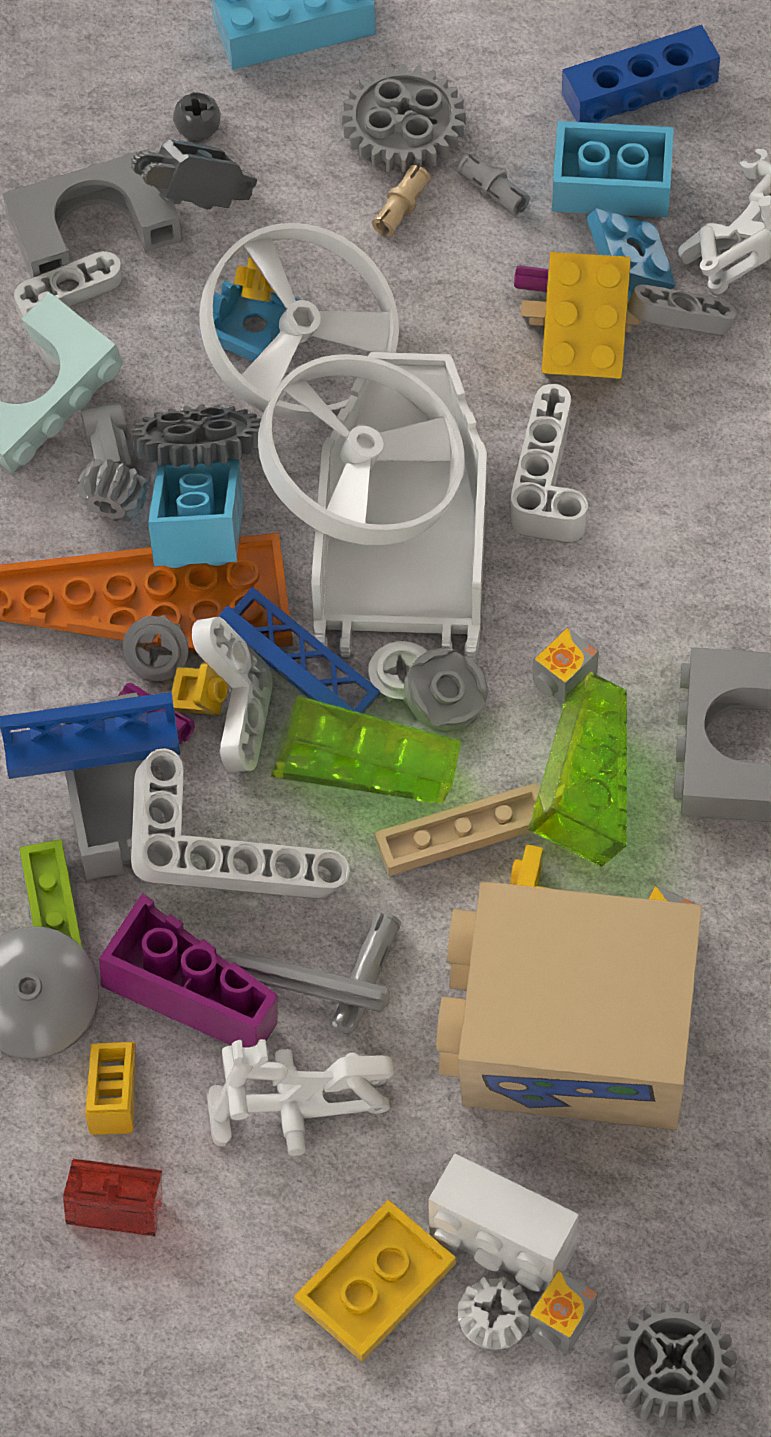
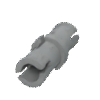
M470 152L469 156H464L459 163L458 172L477 185L481 189L480 192L487 199L493 198L495 201H498L514 216H517L519 212L522 213L529 204L530 196L507 179L506 173L500 169L490 167L475 153Z

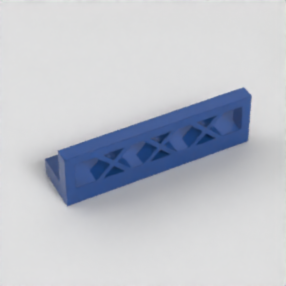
M253 586L233 609L227 605L218 616L224 619L270 668L347 731L354 726L381 694L379 689ZM256 601L267 610L268 626L254 627L241 616ZM273 616L284 625L274 626ZM294 632L299 637L300 652L286 654L275 645L274 633ZM269 633V639L263 634ZM305 642L315 651L305 652ZM324 657L331 663L332 679L318 680L307 671L306 659ZM301 659V665L295 660ZM337 669L347 677L337 678ZM356 683L367 694L353 709L339 697L338 685ZM333 685V691L330 690L327 686Z
M172 692L0 716V730L4 742L9 779L145 760L151 752L163 748L172 750L177 755H180ZM165 709V711L146 713V711ZM117 716L115 718L103 719V717ZM73 722V724L60 725V723ZM30 728V730L11 732V730Z

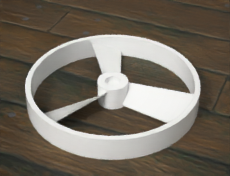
M301 223L275 224L257 229L238 240L228 249L213 269L204 287L200 302L201 336L213 367L225 384L236 395L263 412L276 388L281 383L299 343L307 341L311 336L369 352L396 353L399 336L397 307L392 291L379 268L364 251L351 241L337 233L314 225ZM293 239L306 241L322 246L342 257L367 282L378 302L381 312L319 311L309 301H296L273 240ZM246 249L286 307V311L279 320L280 333L241 375L228 359L218 339L213 319V295L217 279L224 265L233 256ZM349 399L327 406L337 416L341 408H345ZM281 400L275 405L273 416L293 421L321 420L304 406Z
M351 354L331 355L311 360L289 373L278 385L260 422L258 432L259 457L264 473L274 492L305 523L326 535L346 542L362 545H389L400 543L422 534L432 527L446 511L460 486L463 476V441L458 426L443 401L431 388L411 373L389 362L373 357ZM337 375L372 380L402 394L414 403L429 420L379 433L372 427L365 425L357 426L349 432L307 381L319 377ZM286 393L346 438L340 450L341 461L344 463L345 468L327 509L314 502L301 491L289 477L277 455L272 435V417L275 405ZM376 461H449L450 479L446 497L432 511L417 519L399 524L377 525L366 523L370 469Z

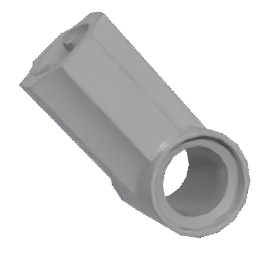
M116 402L81 409L87 443L92 446L94 459L103 461L111 459L118 464L124 462L126 467L132 469L129 448L125 439L127 437V430L121 403Z

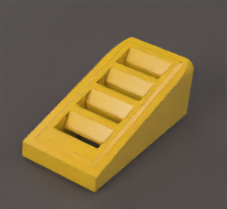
M135 1042L91 1043L85 1116L89 1133L92 1135L130 1134L133 1132L136 1073ZM124 1061V1065L101 1066V1062ZM100 1079H123L118 1081H100ZM100 1096H122V1098H100Z

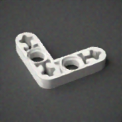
M102 251L22 282L16 287L14 292L16 309L21 320L49 292L46 291L51 288L52 294L68 307L113 290L122 281L120 260L115 254ZM102 268H105V270H106L107 272H110V273H108V274H103L102 271H98V270H99V269H102ZM85 274H87L88 280H90V282H85ZM65 280H74L79 283L77 288L72 291H63L58 288L59 284ZM33 296L35 300L39 301L32 303L27 298ZM34 342L48 370L58 376L60 362Z
M221 617L197 620L192 628V641L196 652L232 688L221 741L220 754L222 763L230 773L254 770L259 759L273 681L270 668Z

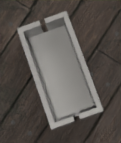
M136 692L105 699H99V701L103 702L138 697V695ZM89 701V702H84V703H79V704H74V705H68V706L89 704V703H91V701ZM117 716L103 717V719L115 718ZM73 722L60 723V725L73 724ZM144 760L65 771L86 881L124 873L123 865L131 864L134 778L137 768ZM151 765V767H150V768H151V773H152L153 776H154L153 768H152V765ZM149 807L151 818L157 823H164L161 810ZM153 849L147 850L151 863L156 866L164 865V859L158 851Z

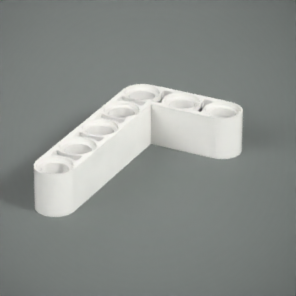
M166 748L157 749L151 752L137 768L134 778L131 864L133 871L140 879L153 883L309 898H325L347 881L350 872L349 864L343 855L333 850L181 835L184 769L179 755ZM151 765L160 766L167 774V781L156 779L151 773ZM149 807L160 809L165 815L166 822L162 824L155 822L149 814ZM153 849L158 851L164 859V866H156L151 863L147 850ZM190 855H200L206 862V870L202 871L194 867L191 863ZM233 858H239L246 862L249 870L247 875L241 874L235 869ZM276 862L284 863L288 867L291 875L290 879L283 878L278 874L275 867ZM318 866L329 870L332 876L331 883L325 882L320 878L317 871Z

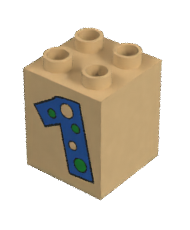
M480 881L477 911L453 909L447 952V963L451 964L450 989L467 992L466 999L442 996L436 1038V1052H440L439 1075L460 1078L462 1106L677 1130L685 1079L702 905Z

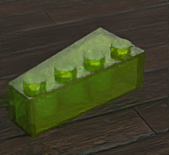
M589 672L566 695L528 830L601 867L627 846V690Z
M296 696L280 734L270 777L415 799L425 803L443 804L453 786L462 741Z

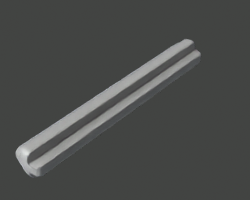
M235 951L227 959L228 963L232 964L235 962L264 985L376 1012H382L390 1001V990L386 986Z

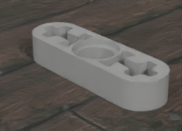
M637 285L627 303L628 311L634 317L644 322L718 335L728 333L737 316L735 308L723 299L650 285Z

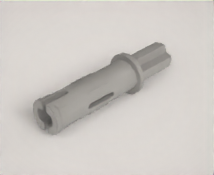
M382 912L375 914L372 926L362 945L350 978L376 984L393 940L401 926V921L396 916L389 913L383 915ZM339 1003L332 1020L333 1028L344 1034L353 1033L357 1029L365 1009Z

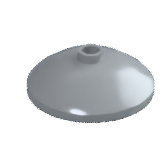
M23 927L4 933L0 936V1051L18 1058L39 1059L56 1055L71 1047L87 1031L98 1007L99 982L91 959L75 940L54 929ZM27 980H33L36 982L35 991L29 995L23 994L21 992L22 984Z

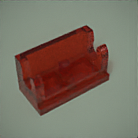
M73 1158L63 1193L66 1224L155 1236L158 1227L157 1209L162 1206L163 1198L162 1170Z

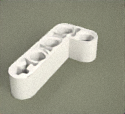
M559 384L544 385L538 389L535 395L511 492L510 523L514 530L523 535L561 542H574L582 538L586 532L588 501L579 491L555 486L569 431L571 395L568 389ZM550 412H554V418L549 416Z

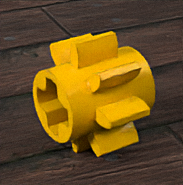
M248 257L247 266L237 265L234 284L243 286L241 296L270 302L272 292L275 293V291L253 259Z

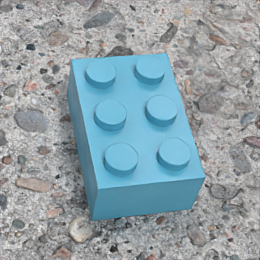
M558 121L552 211L592 213L597 208L620 215L668 218L674 127Z
M228 459L227 464L218 461L212 462L210 467L203 463L197 464L194 468H190L189 464L181 465L177 468H174V465L171 464L157 466L148 521L154 566L166 565L170 568H180L187 564L208 563L209 565L220 566L228 562H237L244 505L239 460Z

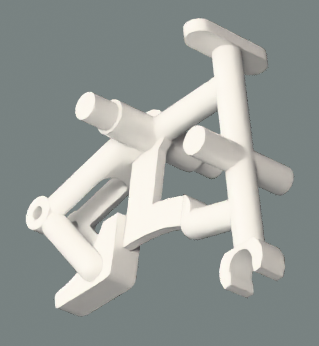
M764 149L755 150L758 158L756 163H748L744 160L740 162L746 178L755 180L761 176L764 177L750 193V204L746 210L730 226L715 223L703 226L679 247L678 253L684 264H689L702 256L700 268L703 275L708 276L709 281L707 285L712 294L717 295L725 292L728 284L771 259V196H769L771 194V161L767 151ZM760 216L762 218L763 223L757 221ZM722 249H729L722 254L720 252ZM752 251L748 258L723 272L725 266Z
M265 1039L259 1040L256 1046L243 1048L242 1040H236L231 1046H226L222 1049L226 1079L224 1086L213 1085L207 1093L212 1139L216 1145L225 1146L231 1139L229 1115L233 1120H242L249 1116L248 1113L280 1112L283 1136L287 1141L288 1154L297 1156L306 1152L304 1119L366 1111L379 1114L390 1109L389 1099L384 1097L374 1087L383 1085L387 1078L394 1075L395 1071L393 1061L389 1056H359L356 1053H349L345 1057L339 1058L324 1072L297 1071V1068L294 1067L291 1050L282 1049L276 1051V1062H269ZM247 1078L272 1080L273 1086H277L278 1094L246 1095L245 1082ZM352 1089L362 1100L328 1103L323 1098V1095L326 1092Z

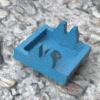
M597 208L587 217L599 255L631 257L628 299H630L637 285H650L673 289L676 286L669 261L666 258L659 238V232L654 224ZM632 240L637 243L643 252V256H640L638 251L633 246L627 244V242Z
M224 281L222 283V294L215 293L213 296V319L218 339L222 348L254 362L280 333L279 320L286 311V307L276 293L272 292L270 302L249 299L241 296L243 286L235 285L234 282L232 284ZM255 316L264 318L267 324L260 332H249L243 326L247 318Z

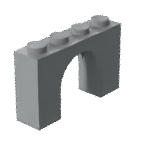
M145 149V150H142V151H141V152L145 151L146 153H147L148 151L151 152L150 149ZM135 152L2 193L7 219L31 278L70 263L68 250L59 229L69 214L88 205L105 204L125 212L132 220L145 252L182 241L180 219L174 204L162 199L159 196L160 191L154 186L147 185L142 179L143 176L136 174L130 168L133 155H136Z
M691 647L690 663L681 664L680 688L688 689L687 700H679L678 725H686L685 737L677 736L676 762H684L683 774L675 773L674 799L682 800L681 816L771 822V764L731 759L720 753L711 744L705 731L713 719L730 710L755 709L771 711V653Z

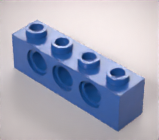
M699 25L562 69L561 94L576 122L597 123L608 117L627 111H635L642 106L661 100H669L676 95L695 89H703L713 83H717L720 55L704 27Z

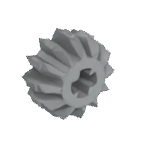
M94 459L91 464H87L85 471H82L76 492L79 495L78 501L86 505L89 512H96L101 518L105 516L113 521H118V519L131 521L132 517L138 516L140 509L143 508L148 488L146 487L147 480L143 476L138 475L136 469L126 467L124 462L118 464L111 459L106 461Z

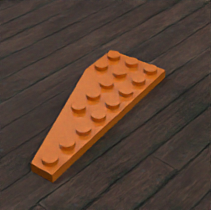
M279 532L240 537L237 562H228L220 566H213L208 563L187 564L180 568H170L166 565L154 566L151 547L1 564L0 621L123 641L127 630L136 621L147 615L157 617L165 615L168 620L175 624H180L181 631L186 638H189L188 651L197 653L192 641L194 623L197 620L218 617L227 605L233 609L252 586L290 617ZM256 601L241 616L254 627L268 626L267 610ZM273 616L274 626L284 625ZM292 631L274 633L275 645L278 647L293 645ZM269 633L263 634L269 639ZM158 634L152 643L145 642L147 645L163 647L161 646V634Z

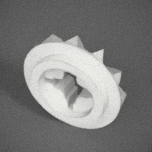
M397 641L384 645L375 652L369 663L368 673L372 685L379 689L389 702L392 699H402L407 704L404 694V683L399 680L398 675H394L397 672L398 662L402 661V666L408 672L414 661L426 653L427 650L418 644L407 641Z
M504 1276L498 1279L483 1277L474 1285L467 1286L464 1295L459 1301V1325L465 1336L474 1344L486 1349H504L519 1342L529 1329V1314L532 1311L531 1301L523 1292L520 1284L515 1285L507 1281ZM496 1297H500L501 1308L504 1312H508L507 1316L499 1315L497 1321H494L493 1328H489L488 1312L481 1309L483 1307H491L493 1301H496Z

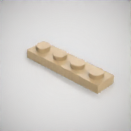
M536 782L374 832L387 874L391 876L550 827L552 817Z

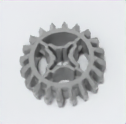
M665 1300L662 1302L661 1313L659 1314L650 1305L643 1309L644 1320L632 1314L628 1318L629 1329L620 1328L617 1332L616 1339L620 1344L611 1347L610 1356L616 1362L610 1365V1375L620 1378L615 1383L616 1393H629L625 1400V1406L628 1409L635 1408L640 1404L642 1405L640 1418L643 1421L649 1419L652 1412L658 1414V1425L661 1428L666 1426L668 1417H675L676 1425L681 1429L685 1427L686 1415L689 1414L696 1423L700 1424L704 1420L703 1408L712 1414H716L720 1407L718 1399L728 1400L731 1389L727 1384L734 1383L737 1372L731 1368L732 1365L736 1364L737 1354L734 1351L727 1350L732 1342L730 1334L717 1335L721 1329L719 1319L712 1320L707 1324L704 1323L706 1318L704 1308L697 1310L694 1316L688 1314L689 1305L686 1301L680 1304L679 1312L671 1311L670 1303ZM664 1334H677L685 1336V1338L671 1340L665 1337ZM643 1345L649 1351L648 1357L654 1363L649 1370V1376L644 1380L635 1365V1356ZM701 1349L707 1354L712 1368V1373L705 1383L698 1378L699 1371L693 1365ZM671 1359L672 1364L674 1359L682 1361L681 1369L676 1370L675 1365L673 1369L665 1367V1360ZM666 1388H676L683 1394L669 1395L661 1391Z

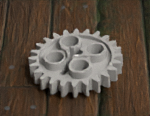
M405 64L401 65L399 73H394L387 66L386 75L384 76L372 71V82L362 78L359 79V89L351 88L349 90L350 99L344 100V112H342L344 138L349 139L351 150L359 149V158L361 160L371 155L373 167L384 161L386 162L387 171H390L395 164H400L402 172L406 173L408 164L417 165V170L422 167V162L425 160L435 166L436 155L448 158L449 147L458 148V137L464 136L466 111L464 110L463 98H458V88H448L447 77L436 81L434 70L430 71L426 76L421 75V66H417L413 73H408Z

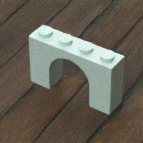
M50 292L22 318V322L30 339L60 362V371L54 385L40 398L22 404H10L0 401V465L11 474L20 466L30 462L36 450L48 438L56 436L61 431L64 422L77 410L83 409L91 400L92 395L105 382L114 379L120 367L124 364L115 343Z

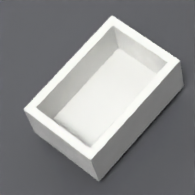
M455 1153L428 1199L429 1234L433 1235L437 1242L448 1250L457 1251L459 1248L473 1255L475 1261L488 1270L498 1271L501 1269L515 1276V1280L521 1286L534 1292H539L540 1289L545 1291L557 1270L564 1273L577 1248L578 1213Z

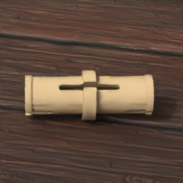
M411 165L398 186L393 187L386 195V198H388L386 204L372 221L373 228L380 235H383L388 227L389 229L386 231L385 236L392 237L406 214H411L416 208V199L431 180L430 174L424 168L420 167L415 175L414 173L418 169L417 165Z

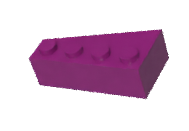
M144 893L141 894L99 957L101 987L226 1044L232 1045L236 1040H242L243 1048L256 1046L259 1040L265 1039L267 1041L277 1025V994L235 962L230 964L216 953V948L206 940L199 941L184 929V924L173 915L169 914L167 916L154 906V901Z

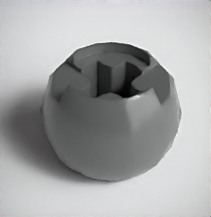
M198 92L183 96L176 103L173 114V121L179 133L190 140L197 141L211 137L218 130L221 120V112L216 101L207 94Z

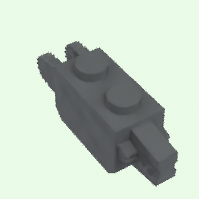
M172 139L161 146L159 153L149 151L147 153L145 151L136 152L130 163V168L136 174L142 175V179L147 185L154 186L160 191L159 196L162 199L173 204H181L182 201L192 202L204 209H212L213 206L229 208L232 200H250L253 188L257 183V179L251 173L241 170L240 166L231 160L221 148Z

